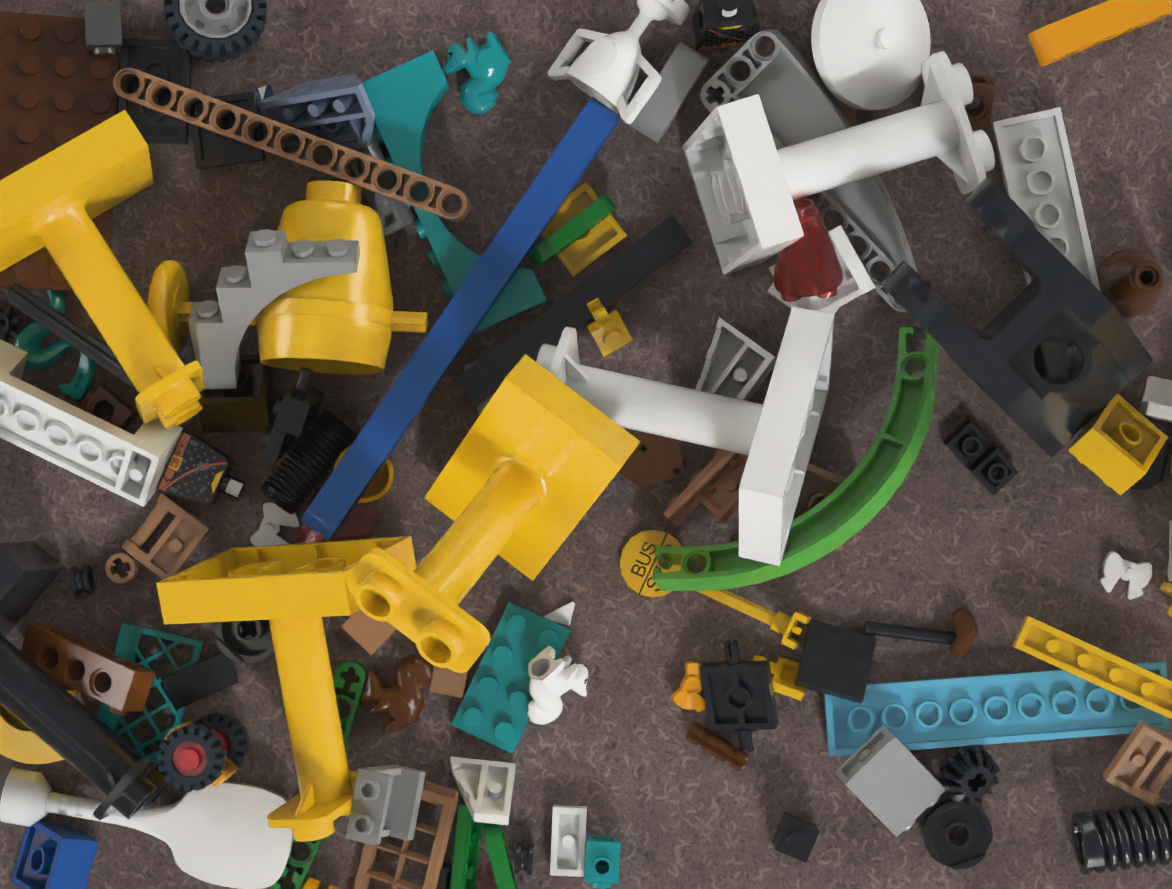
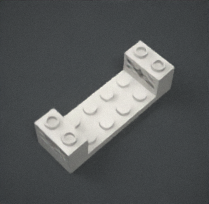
M0 339V438L144 507L157 491L178 444L183 427L177 426L166 430L158 418L148 424L143 423L133 435L22 381L21 378L28 352Z

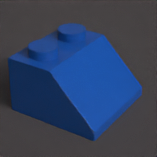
M40 819L32 826H26L11 882L21 889H86L90 868L96 857L98 841L81 830Z

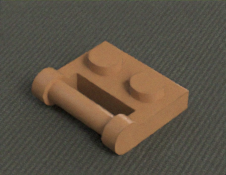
M162 492L156 500L158 504L131 539L127 538L121 547L164 580L181 570L211 528L181 506L171 496ZM171 512L176 517L148 553L142 546L166 514Z
M1140 720L1102 775L1105 781L1148 804L1154 805L1160 797L1159 791L1172 774V737ZM1166 750L1170 751L1147 785L1143 784Z

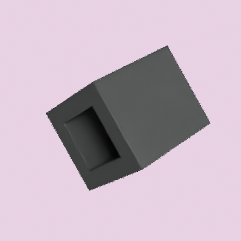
M84 3L86 51H94L95 56L115 55V51L122 48L120 3Z

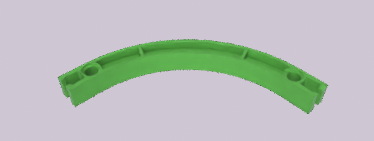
M899 327L895 386L881 429L867 454L835 491L815 507L792 521L780 566L739 557V541L703 546H656L655 556L663 565V570H670L671 565H681L680 571L661 573L660 567H654L652 579L662 591H706L733 589L762 583L787 575L817 561L860 531L886 505L902 484L915 462L928 432L935 405L939 364V344L924 329L926 336L924 351L912 352V348H915L914 329L912 327ZM916 370H924L918 376H911ZM706 564L703 571L694 573L699 565Z

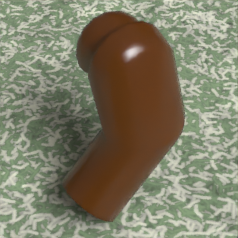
M959 608L952 614V624L957 636L948 651L963 659L978 634V628L972 612L966 608Z

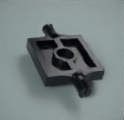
M728 640L723 643L726 654L725 661L703 662L700 667L710 730H727L737 733L740 751L748 753L754 750L752 732L776 729L779 724L770 661H747L740 659L738 641Z

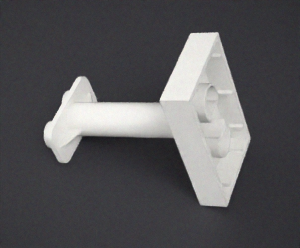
M944 51L933 53L921 65L925 83L921 106L778 150L776 149L759 94L717 106L682 147L723 275L761 264L804 236L793 200L935 156L953 171L959 190L963 194L971 193L986 178L985 172L994 169L995 156L987 134L983 130L972 131L964 105L971 104L973 101V86L965 66L962 63L951 65Z
M792 306L764 404L580 365L576 328L566 326L558 346L545 343L541 346L536 362L621 427L748 455L739 485V557L780 566L829 392L834 315Z

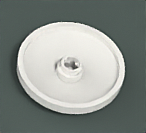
M821 0L815 12L811 33L813 58L823 83L839 101L859 110L887 109L903 102L915 91L921 82V65L930 55V28L926 12L920 0Z

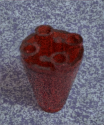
M793 200L804 236L777 253L773 276L774 286L781 293L782 300L787 302L816 295L819 298L834 297L838 293L837 287L842 284L844 274L819 210L815 207L813 200Z

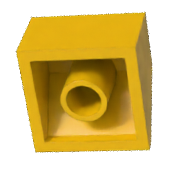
M1117 393L1081 430L1068 451L1121 496L1147 473L1168 436Z

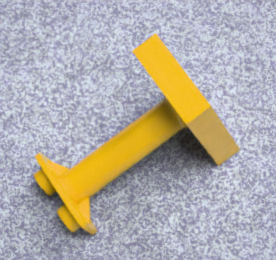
M123 110L0 180V272L41 248L46 247L139 394L136 396L135 401L144 424L159 418L166 430H170L186 422L202 410L203 407L198 400L201 398L200 392L205 388L203 368L197 360L184 365L92 221L98 215L154 184L148 144L126 110Z
M525 354L505 377L424 497L425 500L454 522L414 571L410 570L385 550L377 547L370 548L363 555L347 580L349 591L355 597L359 608L367 616L377 621H387L415 642L419 653L426 661L437 667L449 668L454 672L465 673L488 646L491 638L488 630L479 621L458 606L497 555L533 581L641 441Z
M411 536L235 547L156 583L164 625L269 619L300 793L268 814L267 821L270 828H291L295 841H315L328 837L335 832L334 820L340 816L350 815L358 771H351L348 768L322 617L350 616L361 610L355 597L347 587V580L363 555L370 548L377 547L385 550L410 570L414 571L416 569Z

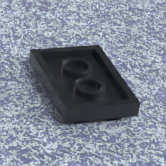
M122 38L121 69L134 68L191 89L192 56L190 51L184 52L179 47L178 42H174V40ZM138 77L132 78L128 82L127 90L129 94L135 93L138 90L140 84ZM170 89L163 90L160 93L159 104L161 106L170 102L172 96ZM119 96V113L126 110L146 143L188 145L189 123L138 105Z

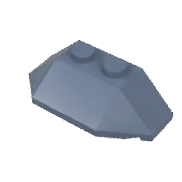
M356 73L304 82L257 103L262 116L355 150L367 148L371 144L375 113L364 86ZM298 136L290 137L287 140L291 144L300 147ZM324 148L318 155L332 153L330 148Z

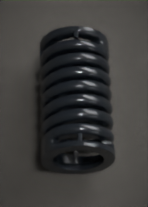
M1158 803L1156 806L1146 804L1143 808L1141 806H1132L1130 809L1120 807L1117 811L1115 809H1106L1104 812L1101 810H1094L1090 813L1077 812L1072 815L1073 847L1078 867L1083 875H1088L1093 870L1097 873H1103L1106 869L1114 872L1118 869V866L1122 870H1129L1131 865L1137 869L1142 868L1144 864L1148 867H1155L1158 862L1160 865L1166 866L1172 860V803L1170 805ZM1082 837L1084 842L1085 857L1083 854Z

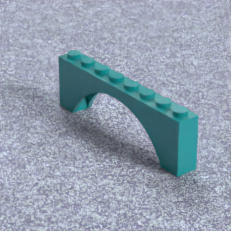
M430 51L362 82L375 113L374 121L376 125L373 126V135L379 146L382 144L386 145L390 156L385 158V161L423 176V145L427 126L436 105L449 88L434 51ZM391 172L393 177L396 176L395 172ZM422 183L415 187L413 196L416 201L421 202L428 198L426 184ZM414 207L418 218L414 219L413 223L420 238L427 237L432 246V249L427 251L435 270L442 268L447 280L441 282L448 300L451 301L481 256L459 242L448 231L437 215ZM518 268L473 336L547 303L533 269Z

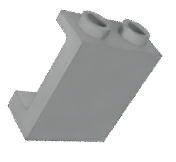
M884 725L834 771L852 793L896 837L903 831L911 828L915 819L928 807L933 806L939 800L940 795L946 790Z
M396 764L359 768L346 839L374 846L379 845L381 837L386 836L407 841L413 840L426 772Z

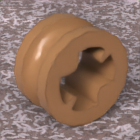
M126 552L112 555L105 565L108 578L116 583H126L133 580L139 570L138 561ZM121 558L123 563L129 562L130 570H126L128 573L126 577H123L122 573H115L114 566L118 565L116 560Z

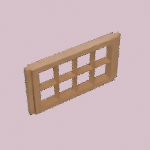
M424 780L421 800L442 806L437 828L420 822L416 823V830L435 836L430 857L408 850L410 840H403L402 848L383 841L375 846L365 843L353 889H367L370 877L392 884V889H398V887L404 889H436L458 804L459 791ZM377 848L399 855L394 877L372 869ZM405 858L428 865L423 886L400 879Z

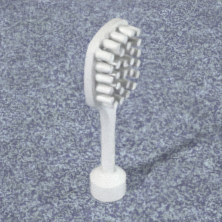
M12 768L6 778L0 801V821L4 823L30 827L49 812L121 825L150 834L167 843L172 850L175 863L182 871L210 884L236 889H263L276 883L287 865L293 841L291 828H270L267 821L268 814L288 800L273 790L239 782L224 781L217 787L210 784L201 790L186 792L182 799L174 804L149 806L147 809L141 807L129 820L118 810L104 819L98 820L93 813L101 804V800L53 792L42 772Z

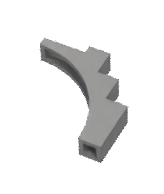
M270 229L250 231L245 250L247 267L240 265L221 267L216 286L219 302L207 300L194 302L188 326L195 359L199 361L203 368L204 389H231L237 387L241 370L240 342L244 333L258 313L279 295L303 283L327 276L357 273L360 256L359 240L335 239L332 241L299 240L287 242L286 230L272 231Z

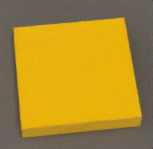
M587 182L569 194L541 236L544 239L548 238L599 199ZM610 214L559 253L557 257L570 274L575 277L625 239L627 234L612 214Z

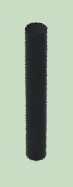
M865 621L864 634L945 645H951L957 636L956 632L872 621Z

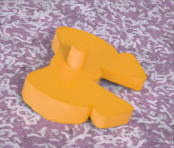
M697 661L685 662V676L682 679L680 688L672 693L670 697L676 705L683 709H694L697 712H701L706 709L705 699L697 694L702 690L700 672L702 664Z

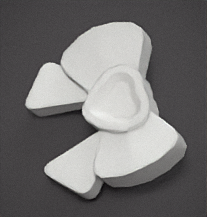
M274 502L264 503V518L259 530L251 536V543L254 546L290 544L276 534L280 531V525L299 527L296 513L294 512V514L290 515Z
M1110 551L1103 561L1104 577L1100 578V582L1104 589L1110 593L1119 578L1124 581L1129 580L1127 598L1131 600L1143 595L1141 588H1144L1151 579L1152 565L1149 562L1136 564L1135 562L1123 559L1117 552Z

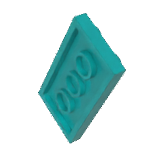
M509 601L451 725L513 754L529 720L527 715L529 710L528 704L533 700L529 692L530 676L528 674V663L548 646L555 650L554 660H557L571 630Z

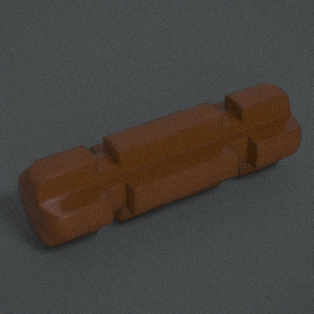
M693 723L686 733L687 741L695 746L700 744L702 750L722 762L727 760L730 763L729 766L737 771L744 769L749 760L748 753L741 752L740 748L735 750L733 744L711 731L707 733L705 731L706 728L698 723Z

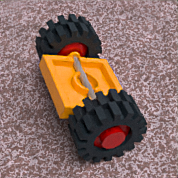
M212 713L196 720L194 723L188 721L173 728L159 747L162 749L157 754V760H161V765L158 766L159 772L164 771L166 776L163 779L166 783L171 781L173 788L177 790L183 788V792L198 791L210 784L217 787L239 769L237 766L244 761L243 758L248 753L249 748H246V744L249 743V736L245 737L244 734L247 731L246 728L238 724L239 720L236 717L232 719L229 717L230 714Z

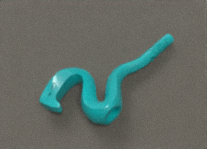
M47 290L49 306L63 315L65 301L62 291ZM37 321L21 330L15 341V347L28 352L24 368L30 370H42L52 366L69 351L76 348L63 339L46 348H39V342L50 334L51 331ZM80 352V363L73 380L69 384H59V389L76 400H83L87 395L98 368V363Z

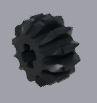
M970 745L966 750L957 747V753L954 757L946 755L949 763L940 767L943 774L940 781L947 794L953 800L961 801L969 806L973 800L982 803L983 795L986 793L993 795L991 786L1000 783L996 776L1000 769L986 750Z

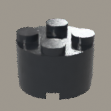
M269 619L246 621L248 623L254 621L257 624L255 629L258 633L253 632L250 635L246 632L248 625L245 621L214 622L215 640L218 648L226 657L235 662L256 663L268 658L275 653Z

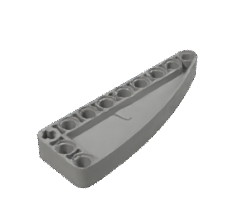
M774 29L763 30L753 35L704 84L700 93L701 101L710 113L717 106L759 94L777 150L852 127L846 115L816 73L784 35ZM764 36L770 37L775 43V50L772 55L765 54L760 48V42ZM740 60L745 61L750 67V75L747 79L739 77L736 73V65ZM722 87L725 93L721 96L725 99L716 100L713 97V94L716 93L714 89ZM879 174L819 192L818 202H811L806 197L793 200L824 235L829 234V231L836 228L829 223L827 218L828 212H839L843 217V225L841 227L849 241H851L853 236H860L866 241V250L863 252L855 250L875 285L876 288L874 289L893 309L907 312L880 284L887 276H879L874 271V263L876 261H883L888 264L890 273L902 261H905L918 274L902 224Z

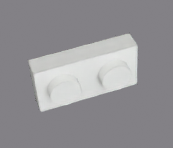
M553 805L550 875L584 877L587 806Z

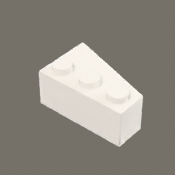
M719 317L704 368L695 390L749 401L775 366L776 359L765 349Z

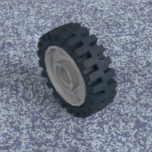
M164 0V15L174 42L179 43V47L184 52L190 51L191 56L197 59L199 56H202L207 62L219 59L220 63L227 62L228 57H232L233 60L240 58L242 52L247 54L252 50V45L258 43L266 24L267 3L266 0ZM212 5H219L224 11L219 14H213L207 9Z

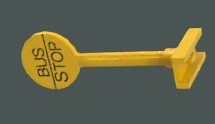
M655 529L642 531L630 538L622 549L620 558L621 575L628 587L639 595L652 598L666 596L672 592L662 591L652 579L654 567H660L661 573L681 570V565H671L670 570L662 569L663 565L655 556L656 546L682 545L671 534ZM726 589L697 591L770 625L771 630L783 635L781 644L792 649L798 648L800 641L791 638L792 634L800 635L803 630L796 626L798 621L807 624L811 619L810 616L799 611L794 612L792 616L781 611L775 613Z

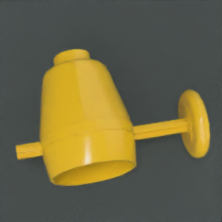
M340 181L308 182L306 186V200L291 203L284 209L277 231L286 230L287 242L299 240H359L360 256L357 273L327 276L303 283L279 295L258 313L249 325H257L261 364L300 371L301 367H307L314 370L315 373L376 374L384 372L392 332L427 333L428 312L393 311V296L381 217L374 209L361 205L362 188L360 186ZM175 260L162 261L153 273L149 286L147 307L180 356L188 336V321L194 302H190L189 284L186 272L181 264Z

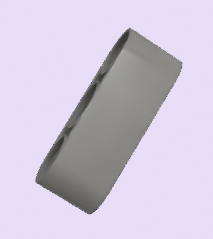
M680 41L659 74L662 77L659 86L629 126L659 143L710 59Z

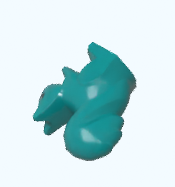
M492 31L487 32V42L482 46H477L476 42L470 37L466 38L468 50L460 43H452L447 52V63L442 70L448 75L466 68L471 78L460 90V101L464 108L473 114H485L496 105L495 100L499 96V92L495 88L504 80L508 65L512 62L502 43Z

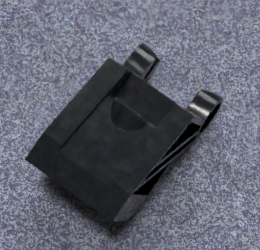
M985 178L963 200V203L983 226L981 231L983 233L988 231L1030 275V284L978 334L952 310L950 305L938 293L930 288L932 285L929 282L925 283L905 261H902L880 284L953 358L952 361L1052 458L1153 359L1116 307L1036 229L1035 224L1003 190L991 180ZM1055 341L1060 344L1066 342L1070 346L1067 349L1070 356V364L1067 368L1069 375L1066 378L1063 376L1057 378L1039 376L1033 362L1035 349L1039 344Z

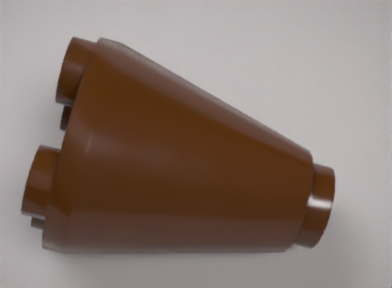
M1125 249L1113 252L1102 261L1096 271L1101 293L1116 307L1121 316L1132 317L1144 314L1156 305L1162 295L1164 284L1163 270L1153 257L1143 251Z

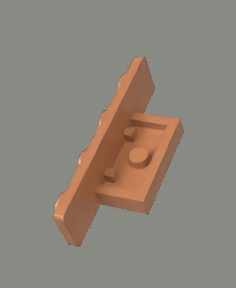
M717 449L714 452L713 459L706 467L698 470L692 476L690 484L686 489L669 501L663 515L678 527L698 504L702 503L724 523L739 507V485L748 455Z

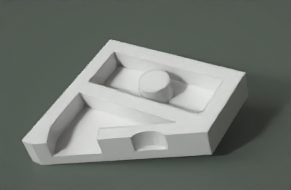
M451 756L450 771L474 822L500 825L509 824L516 763Z

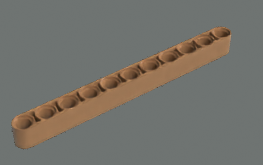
M134 68L121 69L114 77L113 85L117 94L138 105L337 179L358 185L364 189L450 221L463 220L471 210V202L468 196L450 185ZM138 77L140 82L138 90L135 93L129 94L127 90L128 82L132 78ZM170 89L172 94L170 102L161 106L159 104L160 93L163 90ZM196 101H202L204 106L202 114L193 118L190 113L192 104ZM232 112L236 117L235 124L232 128L225 130L222 126V119L227 113ZM265 124L268 128V134L264 140L257 142L254 139V130L259 125ZM298 136L300 147L295 153L289 154L286 151V142L290 137ZM324 148H330L333 154L332 160L327 165H320L317 160L318 153ZM355 160H362L365 165L363 174L356 178L352 177L349 172L351 163ZM387 172H395L397 175L396 185L392 189H384L381 184L383 175ZM422 183L427 184L430 190L428 198L421 202L416 201L413 196L415 187ZM454 195L460 196L462 200L461 209L457 213H448L445 208L447 199Z

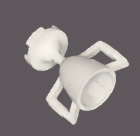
M637 0V6L640 9L639 15L626 31L605 34L582 28L576 30L548 70V75L555 81L569 79L591 98L594 97L614 112L620 113L621 118L626 124H631L662 80L659 73L641 55L639 38L652 20L661 21L666 19L674 24L682 25L691 12L690 7L684 0ZM584 42L591 43L572 65L568 66ZM641 67L648 77L628 104L627 100L632 93Z

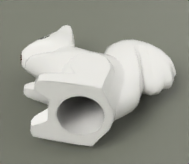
M551 646L545 648L528 663V674L530 676L529 692L533 700L528 704L529 710L527 715L530 721L540 725L548 724L560 716L563 710V702L560 696L568 690L572 689L584 697L587 695V667L584 664L576 663L569 666L572 661L569 655L562 659L554 660L555 650Z

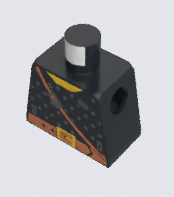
M700 0L692 17L697 51L741 46L759 32L757 12L753 0Z
M183 431L157 490L212 505L217 503L221 493L238 500L243 493L246 481L230 475L235 463L234 459L191 431Z

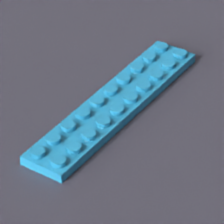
M1166 662L1133 663L1167 679ZM1062 669L867 683L864 700L861 704L823 693L829 757L852 755L882 725L908 750L1131 734L1140 720L1160 731H1171L1170 718Z

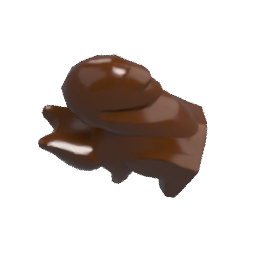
M408 655L401 658L395 668L396 684L389 687L385 686L376 671L369 672V680L362 690L361 699L366 704L378 702L370 711V714H386L388 722L383 727L384 733H390L420 721L419 715L424 703L422 689L429 687L430 679L432 678L431 665L422 656Z

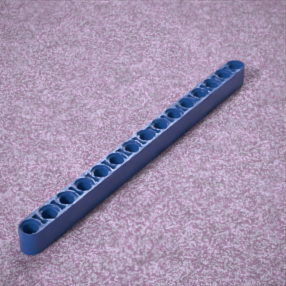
M594 97L588 101L310 504L300 522L328 541L334 537L621 119L619 114Z

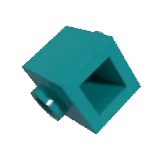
M586 835L584 882H591V887L607 889L611 888V884H619L620 836ZM604 860L607 864L599 865L597 862Z

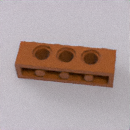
M29 624L21 648L23 654L65 690L74 691L75 689L81 692L80 697L94 703L103 702L108 705V711L119 715H127L128 711H143L156 673L155 671L53 625Z

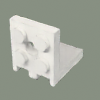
M841 225L829 231V234L769 267L791 309L794 306L830 313L858 296L876 288ZM817 270L825 275L826 284L823 289L812 291L807 287L806 277L811 271Z

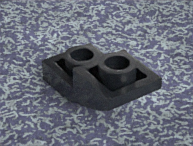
M968 419L942 442L992 495H995L1018 473L1001 451L993 446L973 422Z

